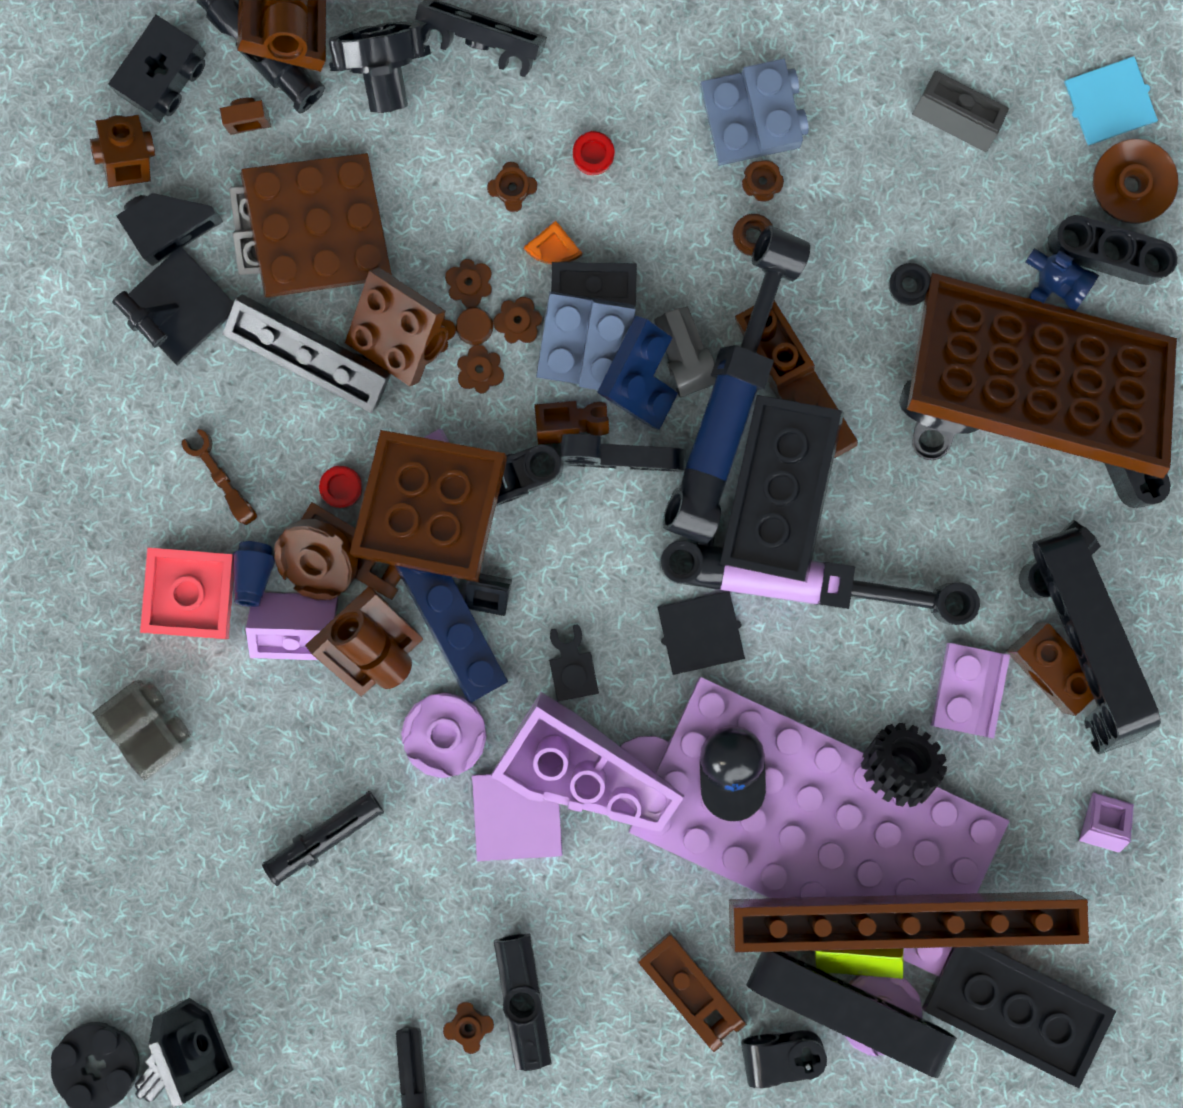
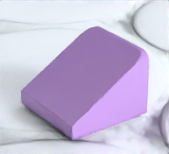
M1093 792L1079 841L1115 852H1121L1131 842L1134 804Z

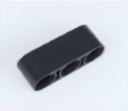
M1073 215L1067 217L1051 230L1048 236V247L1052 254H1056L1061 250L1074 258L1073 261L1079 266L1141 285H1151L1171 274L1177 266L1178 257L1176 250L1166 241L1084 216ZM1064 230H1071L1077 235L1079 240L1077 248L1066 244L1063 239ZM1105 242H1110L1118 248V260H1113L1105 254ZM1146 254H1150L1158 260V272H1153L1147 268L1145 264Z

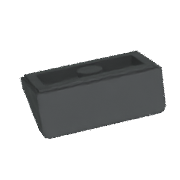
M935 70L912 115L987 152L998 135L1009 108Z

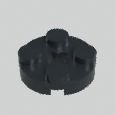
M90 1022L76 1027L62 1039L51 1055V1077L53 1084L70 1108L113 1107L123 1100L135 1084L140 1067L138 1050L130 1036L122 1030L119 1031L117 1028L103 1022ZM94 1055L96 1061H105L106 1067L100 1071L101 1077H95L93 1073L86 1072L85 1066L89 1063L88 1056Z

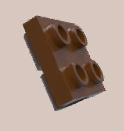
M239 0L237 51L321 72L326 62V0Z
M378 267L370 270L345 343L408 386H413L420 382L425 366L437 358L447 342L448 329L441 325L446 311Z
M368 586L305 646L317 660L362 697L376 683L384 689H391L400 685L408 677L412 668V659L408 653L423 638L413 626Z

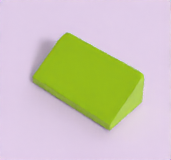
M904 948L815 951L816 968L826 973L903 979Z

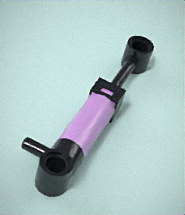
M715 534L706 544L688 541H676L669 544L659 559L660 570L663 576L676 584L840 609H849L851 597L929 608L938 621L947 625H964L969 623L977 616L980 609V598L976 590L962 582L946 583L930 592L854 580L855 566L830 562L812 561L807 583L721 565L720 561L724 547L714 546ZM685 551L691 556L693 565L687 574L679 575L671 570L669 559L673 552ZM952 592L958 593L963 599V609L956 616L951 615L945 607L946 598Z

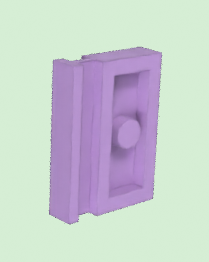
M947 643L931 726L994 739L1010 655Z

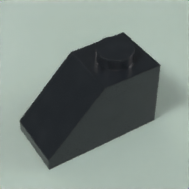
M151 193L148 196L139 195L134 197L124 205L125 210L116 215L142 258L151 266L170 256L179 246L183 248L223 222L212 206Z

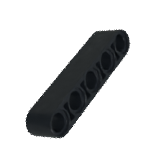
M782 951L761 952L746 984L748 988L757 994L934 1078H939L957 1039L947 1030Z

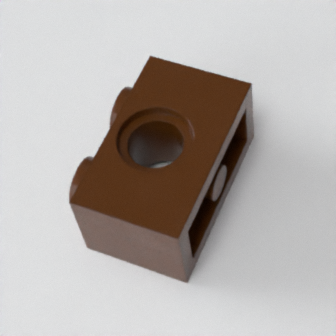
M1035 623L1006 650L1011 658L1063 714L1076 716L1094 700L1074 650L1049 623Z

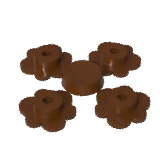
M464 259L460 263V267H452L446 272L445 279L448 285L451 286L449 289L450 298L456 301L461 299L468 309L458 316L456 327L452 321L445 320V315L441 325L448 329L447 340L452 339L457 332L463 342L475 345L469 349L468 356H462L458 359V368L462 370L458 375V383L464 389L475 388L478 393L484 394L489 390L490 386H497L504 379L503 370L499 367L501 362L500 356L494 352L488 354L487 349L479 345L490 338L493 332V325L498 332L505 333L504 338L510 344H514L518 340L523 343H531L537 338L538 331L536 327L541 324L542 316L539 312L534 311V303L530 298L520 297L515 303L511 300L504 301L501 304L502 312L498 313L494 320H492L488 312L477 308L481 303L482 297H488L492 293V287L488 283L492 272L486 264L479 263L475 265L472 260ZM471 279L473 280L472 284L466 285V281ZM520 317L522 319V321L519 324H516L514 322L515 318ZM448 341L441 352H445L448 349ZM478 366L483 367V371L481 373L476 372V368Z

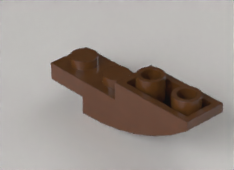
M774 300L757 350V354L774 360L767 380L778 399L839 410L814 371L815 365ZM754 306L735 316L743 337ZM844 417L834 459L858 445V440Z

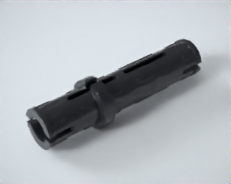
M368 791L364 796L333 815L305 836L299 834L294 837L292 845L270 860L263 862L262 867L272 883L278 886L282 881L304 866L312 867L318 863L320 855L351 836L379 815L384 814V810L372 792Z

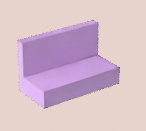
M264 592L260 606L250 607L247 619L246 634L250 658L317 660L305 645L336 617L338 597L332 600H315L300 593Z

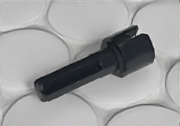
M416 1027L399 1029L396 1032L402 1108H430L427 1105L421 1030Z

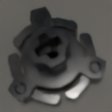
M406 21L378 24L377 26L359 27L329 38L332 62L329 63L330 71L349 70L351 73L363 74L370 112L386 113L408 106L401 67L411 63L412 59L431 54L430 46L423 44L419 23H409Z

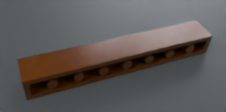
M1073 891L729 899L730 944L735 953L1089 944L1088 899Z

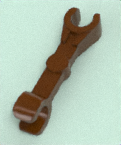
M198 429L197 432L204 440L203 447L199 450H192L189 442L183 439L182 447L184 451L190 456L201 458L212 473L213 481L226 494L224 497L236 520L239 523L248 525L257 518L256 512L248 500L238 490L233 488L227 473L218 466L210 454L213 445L210 435Z

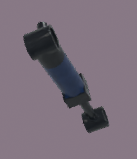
M767 226L755 244L752 253V264L761 268L765 275L741 346L733 345L719 349L711 376L716 378L680 486L673 491L663 516V528L665 530L702 544H706L712 539L721 518L720 499L757 390L765 389L774 360L757 354V350L778 287L783 278L792 282L796 280L804 270L810 255V243L776 227Z

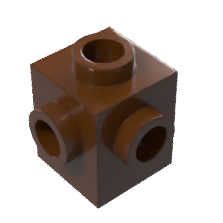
M115 115L104 120H96L97 138L90 139V147L94 164H103L108 188L151 182L149 157L155 156V149L151 132L142 131L139 115L126 117Z

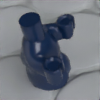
M1034 248L1025 263L1039 271L1038 287H1034L1028 298L1044 303L1052 293H1055L1064 299L1067 306L1073 311L1077 310L1099 275L1082 268L1073 261L1074 258L1061 250L1056 254L1047 256Z

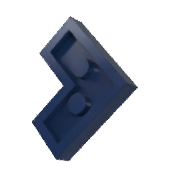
M635 316L597 393L644 424L660 430L678 392L657 379L654 374L673 337L648 319Z

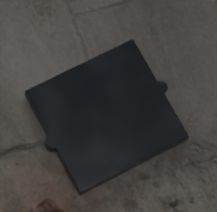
M730 591L657 607L664 634L661 643L666 645L673 675L745 659L738 630L742 624L740 621H736Z

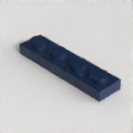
M395 565L467 701L472 703L506 684L508 680L451 576Z

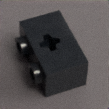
M155 14L108 85L118 96L160 123L165 115L171 116L179 107L182 100L180 92L189 80L191 82L195 81L201 75L205 67L204 57L206 53L199 42ZM158 67L163 70L168 69L165 75L161 73L155 75L154 73Z

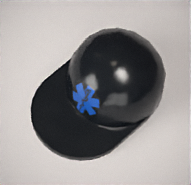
M729 725L716 729L708 735L701 747L699 764L702 800L707 809L716 817L725 821H742L754 815L765 799L766 772L763 745L754 733L744 727Z

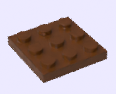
M368 153L241 169L240 174L265 298L365 284L369 271L378 267L392 275Z
M380 430L350 554L357 558L478 582L506 466V454Z

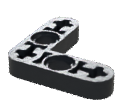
M562 435L561 462L565 466L616 469V466L630 467V470L685 471V449L601 444L602 437L597 435Z

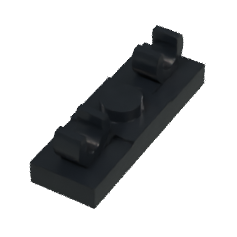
M440 0L422 1L418 5L415 20L426 23L421 28L423 43L428 41L431 30L436 29L442 34L443 40L440 49L446 50L453 42L454 33L456 36L465 38V44L475 49L489 50L490 47L504 49L505 51L501 54L498 61L499 69L505 70L510 57H518L522 62V69L520 70V76L525 77L530 72L533 60H536L543 52L547 37Z

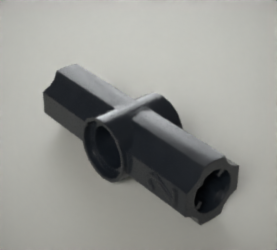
M519 933L495 939L494 947L503 995V1011L507 1018L515 1071L541 1069L551 1065L552 1058L531 934ZM524 992L533 997L535 1004L531 1009L521 1011L513 1006L511 998L517 993Z

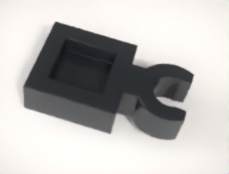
M578 624L573 625L574 639L570 643H562L558 639L556 628L550 631V640L553 646L560 650L561 658L549 660L557 702L599 694L591 652L581 654L578 652V646L582 641V631Z

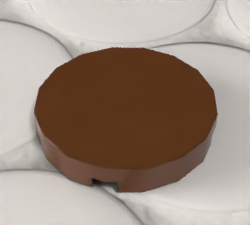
M316 519L299 520L289 525L275 543L274 560L278 572L284 580L289 578L296 585L293 589L303 596L315 600H332L346 591L357 576L358 561L357 557H353L350 554L351 543L343 533L331 524Z

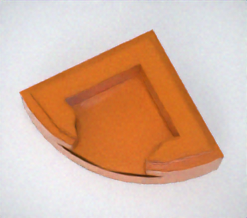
M557 221L553 222L523 247L531 257L546 264H552V262H572L583 255Z

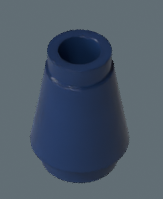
M255 541L239 543L238 551L233 553L234 602L236 604L247 607L260 606L261 598L275 564L274 556H272V546Z

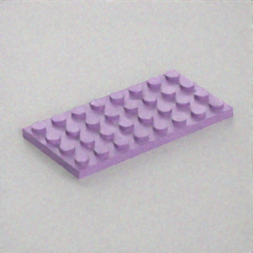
M699 676L656 771L658 776L684 794V799L661 832L631 825L628 831L641 839L769 898L972 894L978 892L1009 824V820L938 787L922 804L919 802L914 807H909L908 802L903 807L896 806V798L894 797L887 802L882 799L885 792L880 789L875 793L871 789L875 782L873 780L866 782L863 776L867 771L861 769V762L864 760L862 757L863 752ZM729 725L744 727L754 733L762 743L765 753L766 794L763 804L751 817L735 822L725 821L713 815L705 806L700 789L699 759L701 747L708 735L718 728ZM952 947L904 948V961L939 976Z

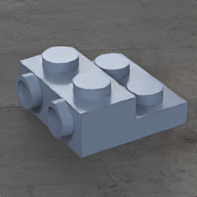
M785 58L743 67L742 73L705 80L700 83L718 166L799 149L803 142L802 135L809 133L805 110H796L793 97L794 94H799L798 76L795 68L787 69Z
M549 291L536 378L575 383L582 388L598 390L635 318L636 309L634 305Z

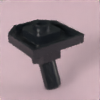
M188 998L179 1001L153 1017L148 1044L152 1055L145 1062L149 1068L135 1083V1088L137 1089L135 1095L139 1100L144 1098L146 1101L151 1102L165 1088L172 1106H180L234 1070L209 1009Z

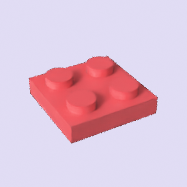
M147 548L140 633L229 639L234 582L233 554Z

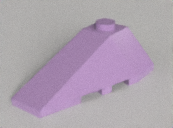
M540 692L519 724L491 777L527 799L538 802L546 800L566 805L570 810L578 812L586 810L606 815L614 821L658 832L662 831L684 799V794L579 715Z

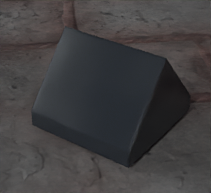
M480 573L478 582L467 580L465 602L470 610L505 616L512 579Z

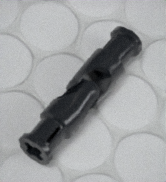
M196 0L207 12V19L221 33L232 36L236 40L238 39L239 0ZM240 52L274 88H280L294 102L293 108L299 114L307 111L322 97L325 86L320 81L314 82L300 66L268 58L259 62L252 54Z

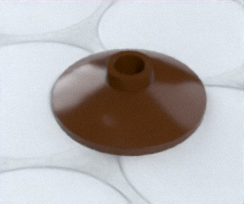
M1129 139L1113 145L1100 157L1093 173V190L1099 205L1111 217L1130 224L1146 223L1162 215L1173 203L1178 190V173L1170 155L1159 145L1143 139ZM1126 178H1133L1137 181V191L1131 192L1126 189L1124 184Z

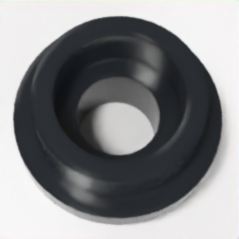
M906 263L896 268L889 279V291L894 300L906 306H914L923 302L931 278L928 271L915 263ZM903 279H914L917 283L916 291L907 292L902 286Z

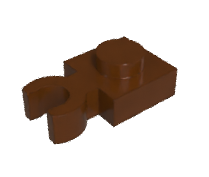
M576 401L534 404L538 445L560 444L563 434H580L583 432L597 436L609 434V418L607 417V404L605 402H594L588 404L585 408H577Z

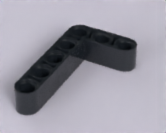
M1075 527L1033 542L1032 547L1036 563L1098 706L1084 720L1085 728L1091 729L1094 741L1091 742L1093 749L1097 754H1103L1143 739L1160 726L1159 710L1083 535Z

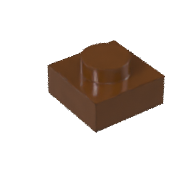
M249 97L233 100L230 103L231 106L220 108L222 124L230 135L271 127L269 112L262 100L256 101L254 98Z

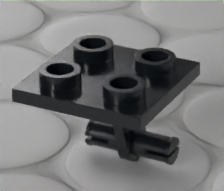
M181 246L130 293L122 291L112 301L113 305L128 319L127 325L133 331H139L154 348L159 346L177 366L228 319L234 303Z

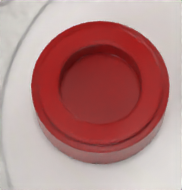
M590 131L582 134L573 146V161L576 167L587 175L603 174L611 167L614 161L615 151L613 143L608 136L601 132Z
M334 466L322 475L319 491L327 504L335 508H348L360 499L363 484L360 476L353 469L347 466Z

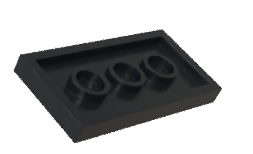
M757 395L720 561L721 565L807 583L844 415L842 410Z
M989 946L952 947L940 975L936 977L922 1006L924 1012L1078 1089L1116 1013V1010Z

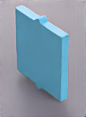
M1134 56L1064 81L1074 107L1072 116L1078 118L1088 146L1158 121L1148 95L1150 86L1144 84Z

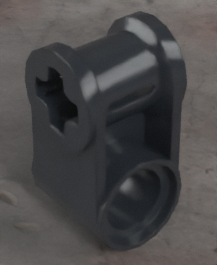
M537 445L515 454L506 455L507 461L503 476L507 489L502 480L496 506L526 496L529 492L558 481L564 468L558 452L550 446ZM542 454L551 455L555 461L553 472L545 477L536 476L532 468L535 458Z
M798 1030L780 1034H761L747 1037L741 1041L747 1083L752 1088H769L782 1083L811 1080L819 1077L827 1066V1056L823 1043L816 1033L809 1030ZM803 1048H810V1061H802Z

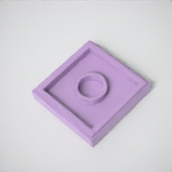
M492 774L472 775L477 861L562 856L560 806L558 803L546 800L538 802L527 799L491 777Z

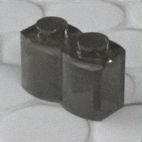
M136 680L97 708L92 714L104 732L119 747L130 766L145 781L192 747L186 740L191 734L186 725L177 716L170 718L161 706L165 702L164 697L151 682L145 685L141 680Z

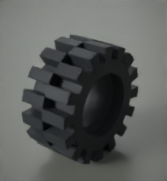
M898 723L896 727L890 724L884 730L881 729L862 756L864 760L861 762V769L867 770L863 775L866 782L872 780L875 782L871 787L875 793L880 789L885 792L883 800L889 802L894 797L896 798V806L903 807L908 802L909 807H914L919 802L921 804L925 802L944 779L943 776L947 772V766H943L946 762L945 754H937L941 749L938 742L931 745L928 742L931 738L930 734L926 731L922 736L917 734L919 727L914 725L906 730L905 723ZM893 756L905 760L913 768L915 774L902 769L895 762Z

